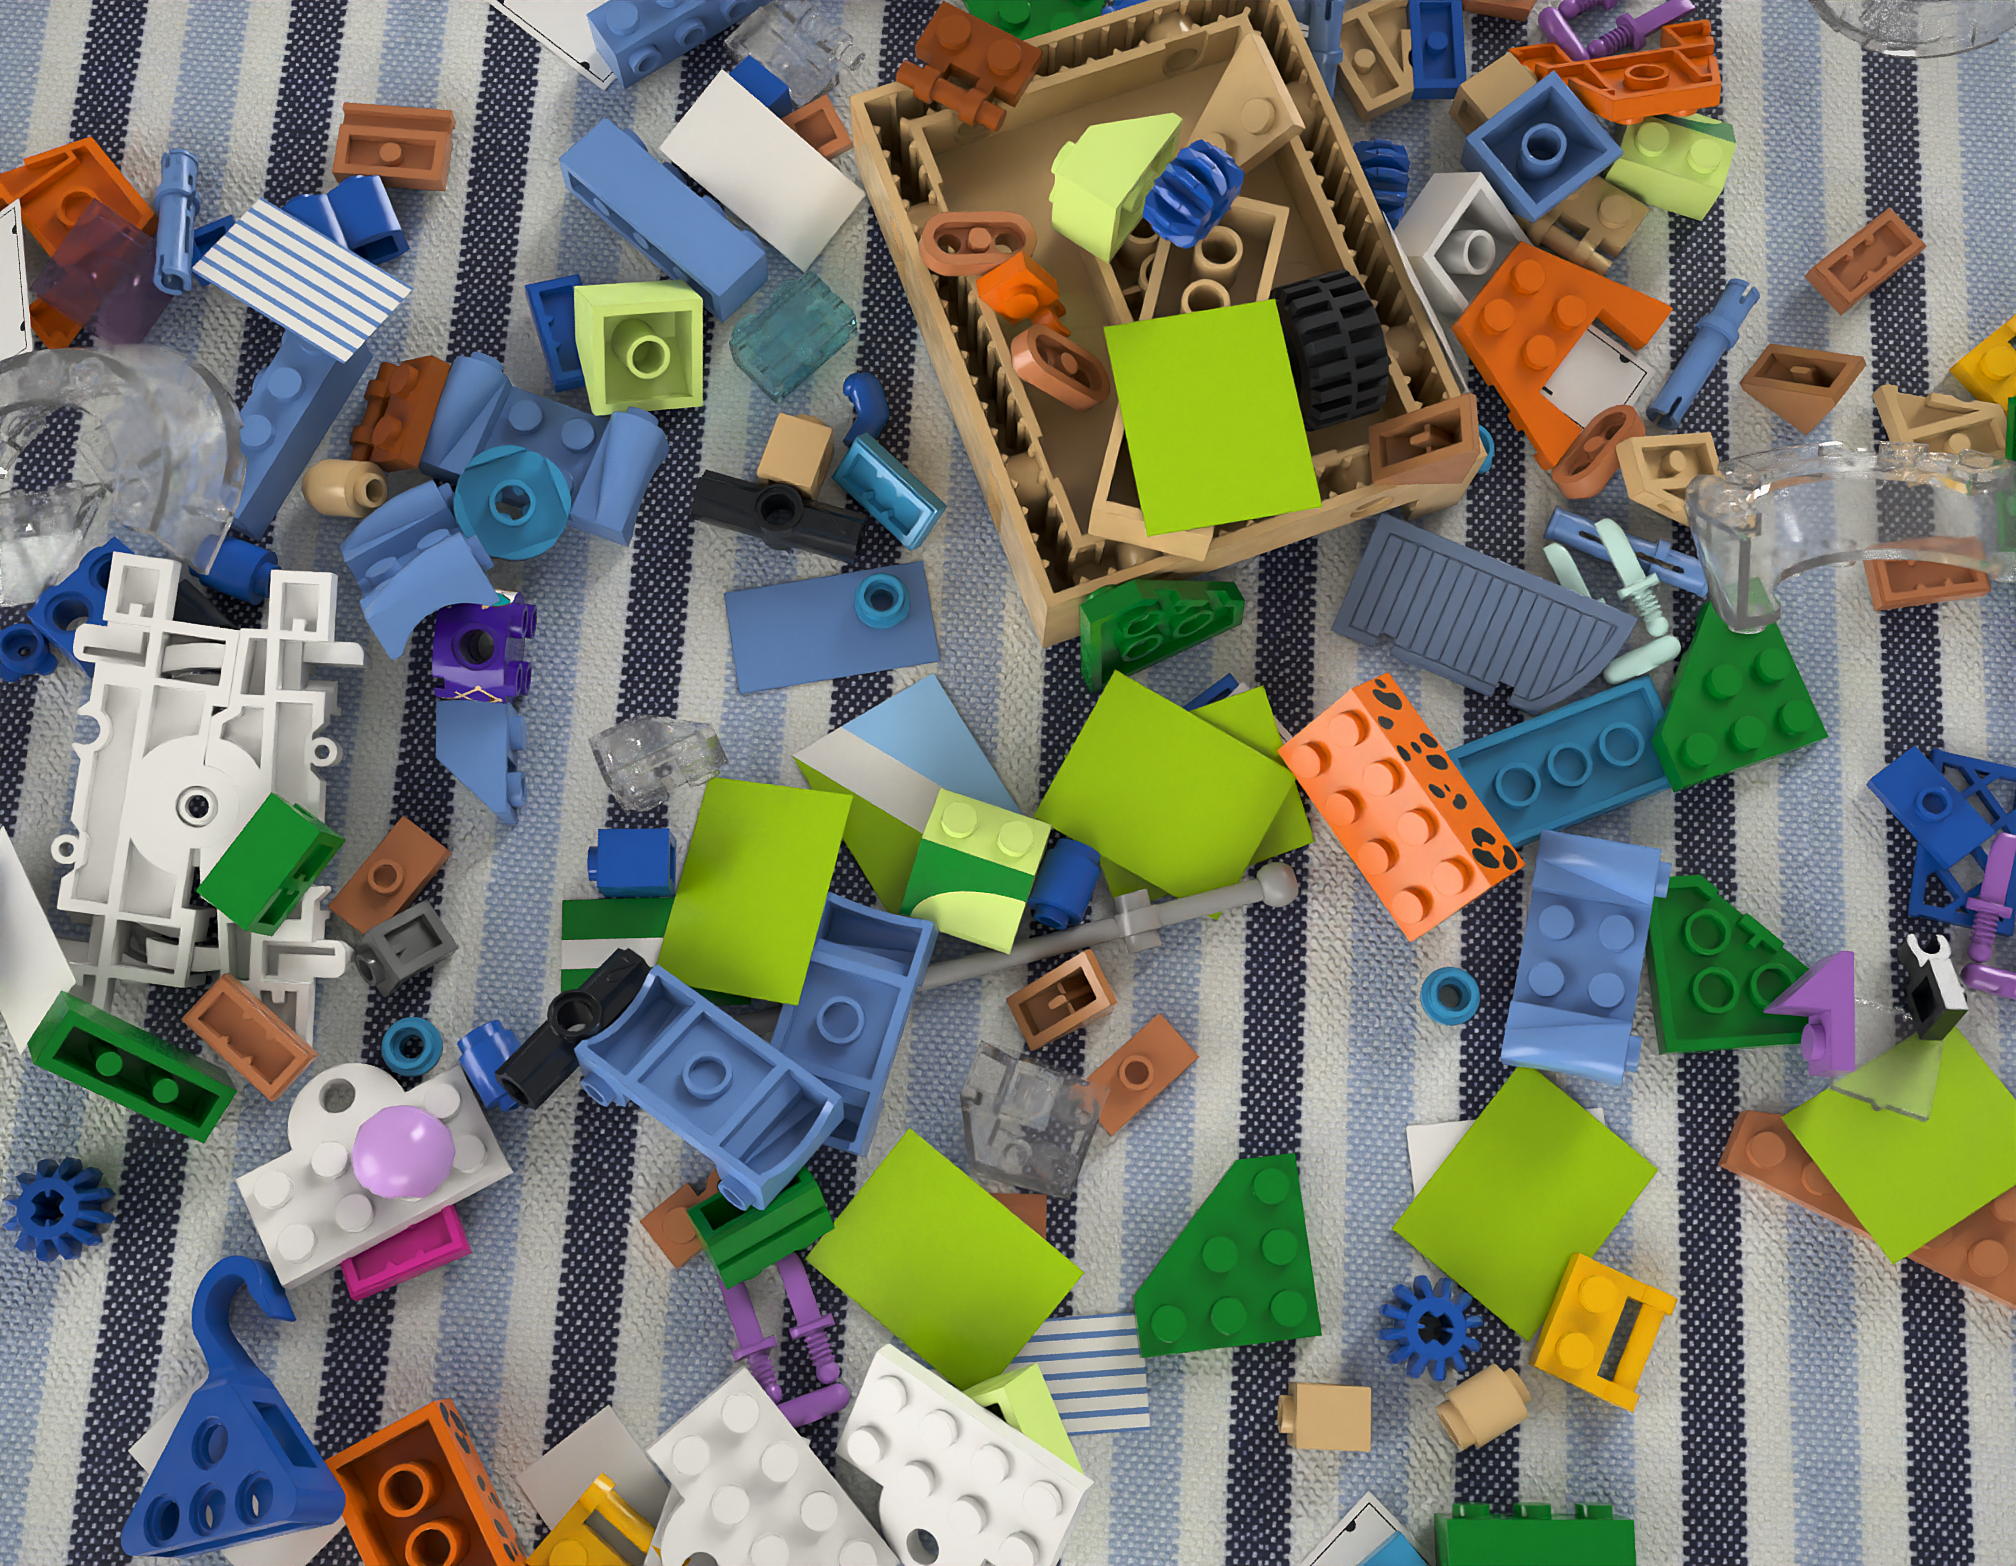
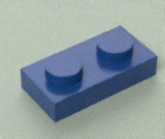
M1409 0L1406 7L1407 29L1411 30L1412 48L1409 54V63L1413 67L1414 92L1411 99H1454L1459 85L1467 80L1462 0Z

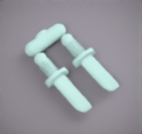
M1604 518L1594 523V526L1624 586L1616 592L1621 601L1631 596L1633 597L1631 600L1632 602L1635 601L1636 604L1634 606L1638 607L1636 610L1637 612L1640 611L1641 614L1639 616L1643 617L1641 620L1642 622L1645 621L1647 632L1653 637H1660L1613 659L1603 669L1604 679L1610 684L1618 685L1673 660L1679 655L1681 645L1676 637L1665 635L1669 628L1668 621L1661 614L1663 610L1659 609L1661 606L1657 605L1658 600L1654 599L1656 596L1652 595L1653 590L1649 589L1660 583L1656 573L1645 576L1622 528L1614 520ZM1552 543L1542 548L1558 584L1592 598L1569 552L1558 543ZM1603 597L1597 600L1606 604Z

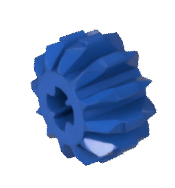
M1202 139L1195 141L1189 147L1181 149L1177 157L1171 163H1167L1161 176L1154 180L1155 185L1145 198L1143 218L1152 225V230L1165 241L1169 240L1176 246L1183 247L1184 249L1195 246L1199 240L1207 237L1215 225H1219L1221 218L1231 209L1233 200L1240 194L1244 172L1234 163L1235 160L1221 148L1219 149L1217 146H1213Z
M1379 139L1355 143L1353 150L1388 229L1389 226L1383 211L1394 231L1399 224V219L1403 215L1405 199L1408 198L1407 187L1410 180L1408 177L1410 161L1406 149L1403 145L1392 144L1391 141Z
M66 1157L60 1165L51 1159L39 1161L36 1175L23 1172L15 1176L18 1185L23 1190L22 1194L8 1195L2 1199L7 1206L16 1208L17 1215L10 1217L2 1224L7 1231H21L14 1247L22 1252H31L36 1249V1258L39 1261L53 1262L59 1254L65 1260L80 1258L82 1255V1243L87 1246H98L102 1243L103 1240L101 1234L96 1229V1225L98 1223L111 1224L116 1219L112 1213L102 1211V1204L110 1201L116 1194L112 1188H97L104 1173L99 1168L88 1167L83 1170L80 1159ZM58 1199H64L58 1207L56 1205ZM60 1212L64 1214L61 1220H55Z
M1426 1275L1414 1277V1294L1403 1284L1394 1286L1392 1292L1401 1307L1382 1304L1379 1308V1313L1382 1316L1394 1320V1328H1382L1377 1331L1379 1340L1391 1341L1396 1339L1398 1341V1344L1387 1355L1389 1362L1397 1364L1409 1357L1406 1367L1407 1376L1416 1379L1420 1378L1427 1366L1433 1381H1444L1447 1373L1446 1362L1455 1371L1464 1372L1468 1365L1465 1358L1459 1352L1460 1348L1478 1352L1481 1347V1343L1478 1340L1466 1336V1328L1482 1326V1317L1473 1315L1463 1316L1462 1311L1471 1304L1472 1296L1468 1292H1462L1450 1300L1453 1290L1452 1280L1440 1278L1432 1290L1431 1282ZM1422 1315L1424 1317H1438L1441 1327L1434 1328L1435 1331L1441 1332L1437 1340L1421 1339L1418 1329L1425 1328L1424 1325L1418 1323Z

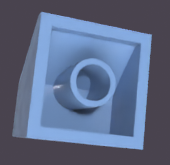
M1553 70L1465 137L1461 164L1468 172H1481L1509 211L1534 223L1618 160L1624 151Z

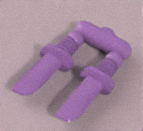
M1563 0L1559 4L1558 10L1554 7L1544 8L1539 13L1538 24L1547 37V43L1555 42L1572 61H1582L1610 56L1627 46H1630L1634 51H1638L1646 46V37L1661 30L1662 26L1670 25L1692 13L1696 7L1690 0H1670L1636 19H1633L1630 14L1625 13L1616 19L1618 28L1600 36L1599 40H1593L1588 44L1587 50L1566 20H1571L1576 15H1581L1598 5H1601L1605 10H1609L1618 4L1617 0Z
M2000 833L1994 839L1989 851L1979 899L1967 898L1965 908L1978 912L1974 915L1976 918L1973 920L1975 925H1972L1974 930L1970 933L1973 936L1969 938L1972 941L1967 948V955L1976 963H1969L1964 966L1960 975L1963 983L1970 988L1998 997L2016 999L2015 972L1980 964L1989 960L1992 955L1991 945L1994 944L1995 941L1993 939L1996 938V935H1994V933H1997L1995 928L1998 927L1996 922H1999L1997 917L2010 919L2013 909L2004 906L2016 852V835Z
M793 1252L776 1262L798 1326L790 1328L789 1332L792 1341L805 1336L804 1343L807 1342L806 1348L810 1350L808 1354L812 1355L810 1360L814 1361L812 1366L816 1367V1377L822 1384L828 1386L781 1404L778 1403L782 1398V1390L776 1384L778 1378L774 1377L776 1372L772 1371L774 1366L770 1365V1362H772L771 1359H768L770 1354L766 1353L767 1350L778 1346L775 1336L763 1337L744 1281L727 1290L718 1274L716 1276L740 1348L731 1351L734 1362L748 1359L746 1363L750 1365L749 1371L752 1370L750 1374L754 1376V1379L790 1424L797 1428L843 1410L849 1403L850 1393L843 1384L834 1383L839 1378L840 1370L837 1363L834 1362L835 1354L832 1355L831 1353L834 1352L833 1349H830L831 1343L827 1342L829 1340V1337L826 1338L825 1336L827 1331L824 1332L823 1330L835 1325L832 1313L821 1316L802 1261Z

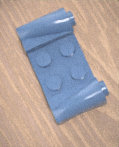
M472 352L470 357L457 356L447 375L418 465L421 473L457 486L458 478L475 456L483 451L502 445H517L528 448L527 450L537 452L543 458L546 457L553 462L565 477L571 496V509L566 523L567 526L629 547L646 489L654 473L666 459L670 450L664 431L658 427L659 420L651 413L636 407H628L626 413L615 411L612 413L610 420L512 386L507 375L502 372L503 365L489 355ZM506 488L501 491L503 494L501 502L520 509L529 504L525 494L516 496L512 488Z
M432 479L394 496L369 514L339 544L344 561L357 580L363 599L359 602L366 621L392 661L403 655L405 645L412 631L429 614L451 604L475 603L492 606L500 601L485 572L494 567V564L477 535L475 534L467 539L458 527L453 510L455 493L448 482L437 487Z
M1542 829L1514 994L1510 1002L1500 1059L1502 1064L1560 1072L1622 1087L1624 1071L1637 1073L1642 1037L1631 1035L1654 896L1666 898L1672 863L1660 861L1662 849Z
M832 892L827 894L799 1004L796 1006L783 1003L770 1045L842 1096L844 1119L822 1145L867 1158L885 1103L882 1096L917 987H922L939 930L934 922L880 911Z
M658 964L649 971L638 994L623 1014L604 1031L591 1038L582 1040L574 1048L581 1072L584 1075L580 1083L589 1096L605 1107L612 1101L625 1107L632 1100L715 1162L717 1173L722 1180L718 1185L720 1192L734 1206L744 1211L750 1205L764 1211L844 1119L843 1100L840 1094Z

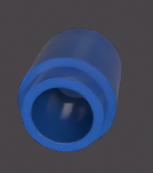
M219 533L216 536L211 534L202 535L192 549L188 564L190 575L199 578L202 586L252 605L261 603L265 597L270 598L271 570H282L278 566V558L275 552L224 533Z
M1064 838L1057 840L1054 849L1047 850L1027 904L1035 910L1033 917L1038 922L1058 930H1065L1068 924L1078 925L1082 922L1101 874V870L1097 866L1100 854L1086 844Z
M493 1020L477 1027L462 1037L457 1043L462 1053L459 1062L486 1108L490 1110L500 1106L503 1113H508L521 1107L497 1083L494 1073L521 1046L512 1029L505 1030L500 1020Z

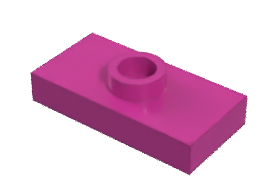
M452 1204L419 1223L408 1226L407 1229L362 1253L345 1259L340 1263L350 1297L357 1302L473 1252L457 1206Z

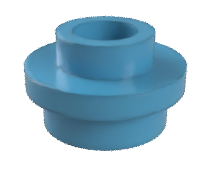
M876 573L863 579L857 586L854 593V608L859 619L867 626L875 629H889L900 624L907 616L910 609V594L904 582L898 577L888 573ZM886 595L892 599L893 603L889 609L880 611L872 606V601L877 596Z
M1443 967L1432 972L1424 980L1420 990V1001L1423 1010L1433 1021L1445 1026H1456L1466 1022L1476 1013L1480 1003V992L1476 981L1469 973L1456 967ZM1442 987H1450L1457 993L1458 1003L1455 1007H1447L1441 1002L1439 993Z
M418 1017L403 1018L391 1025L386 1031L381 1045L382 1056L386 1065L395 1073L406 1077H418L428 1073L437 1065L443 1052V1040L439 1030L429 1021ZM419 1037L423 1042L422 1052L415 1058H408L404 1051L405 1044L409 1039Z

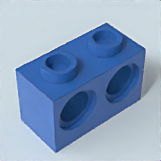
M115 536L102 547H96L89 551L72 574L59 585L51 586L42 592L37 598L34 607L26 613L43 637L91 679L94 677L96 663L82 661L75 657L73 644L76 630L66 631V629L73 620L80 617H88L85 624L107 626L108 621L103 620L113 551L136 555Z

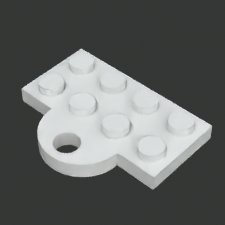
M348 1063L332 1067L318 1074L304 1086L296 1097L288 1119V1138L292 1150L235 1180L281 1286L289 1291L339 1265L345 1259L362 1253L407 1229L408 1226L419 1223L438 1213L446 1206L455 1204L514 1172L460 1064L405 1092L400 1084L386 1071L368 1064ZM340 1085L354 1087L355 1098L348 1109L340 1113L326 1111L325 1100L332 1089ZM399 1105L417 1107L434 1115L451 1130L456 1153L450 1175L432 1194L425 1198L399 1197L387 1199L371 1193L370 1189L363 1187L354 1176L351 1152L359 1126L383 1108Z
M891 1344L884 1346L876 1352L835 1450V1453L883 1486L879 1503L882 1531L889 1547L904 1566H982L987 1560L995 1566H1056L1095 1483ZM919 1529L927 1530L935 1537L939 1546V1555L929 1553L922 1546L918 1535Z
M744 1365L645 1448L649 1456L683 1497L672 1510L664 1525L660 1542L662 1566H682L690 1555L697 1552H704L713 1556L717 1561V1566H896L901 1562Z

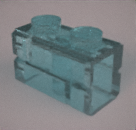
M809 271L799 281L795 278H790L775 291L772 297V304L759 316H756L754 313L748 314L734 327L731 334L732 339L729 341L733 361L753 382L757 383L758 387L775 404H779L858 334L856 315L813 271Z

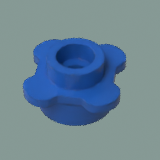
M14 624L0 631V677L4 681L12 683L17 682L24 675L38 673L42 676H47L55 671L58 666V660L55 655L51 654L49 641L43 637L34 624ZM23 649H30L28 656H20V652Z

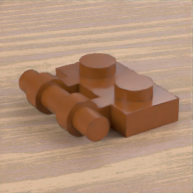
M942 1L915 44L916 58L929 65L921 68L908 60H904L897 71L896 81L913 89V96L927 104L936 101L958 112V120L972 127L981 124L998 132L1005 121L1007 111L992 104L994 98L1015 108L1042 64L1043 51ZM951 75L974 88L967 91L947 81V79Z
M433 355L402 361L400 366L382 362L376 379L368 382L364 394V399L368 401L361 425H356L353 428L349 444L353 449L349 460L375 463L387 473L418 468L450 364Z

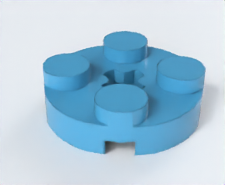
M517 445L493 447L475 456L458 478L453 499L454 516L458 527L468 539L476 534L490 558L509 562L529 560L549 550L565 530L571 509V496L568 484L559 468L537 452ZM512 488L516 496L526 495L529 504L521 508L522 518L512 520L508 513L499 514L495 504L503 500L502 490Z

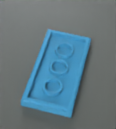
M1649 674L1446 751L1449 758L1514 849L1540 840L1542 829L1561 832L1671 789V785L1651 742L1658 720L1663 718L1666 710Z

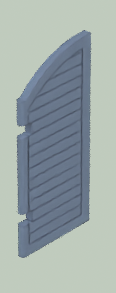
M1381 512L1330 631L1371 648H1374L1382 632L1396 638L1394 645L1390 649V656L1488 697L1494 695L1498 681L1513 687L1507 705L1537 717L1541 715L1543 709L1566 699L1600 674L1627 641L1639 618Z

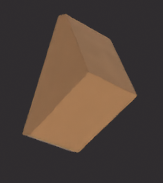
M1770 343L1739 383L1743 391L1807 436L1837 405L1867 364L1862 356Z
M1470 392L1368 427L1372 483L1377 485L1462 484L1481 453L1476 395Z
M1091 949L1079 953L1006 998L1030 1051L1039 1049L1113 1013L1118 1003Z

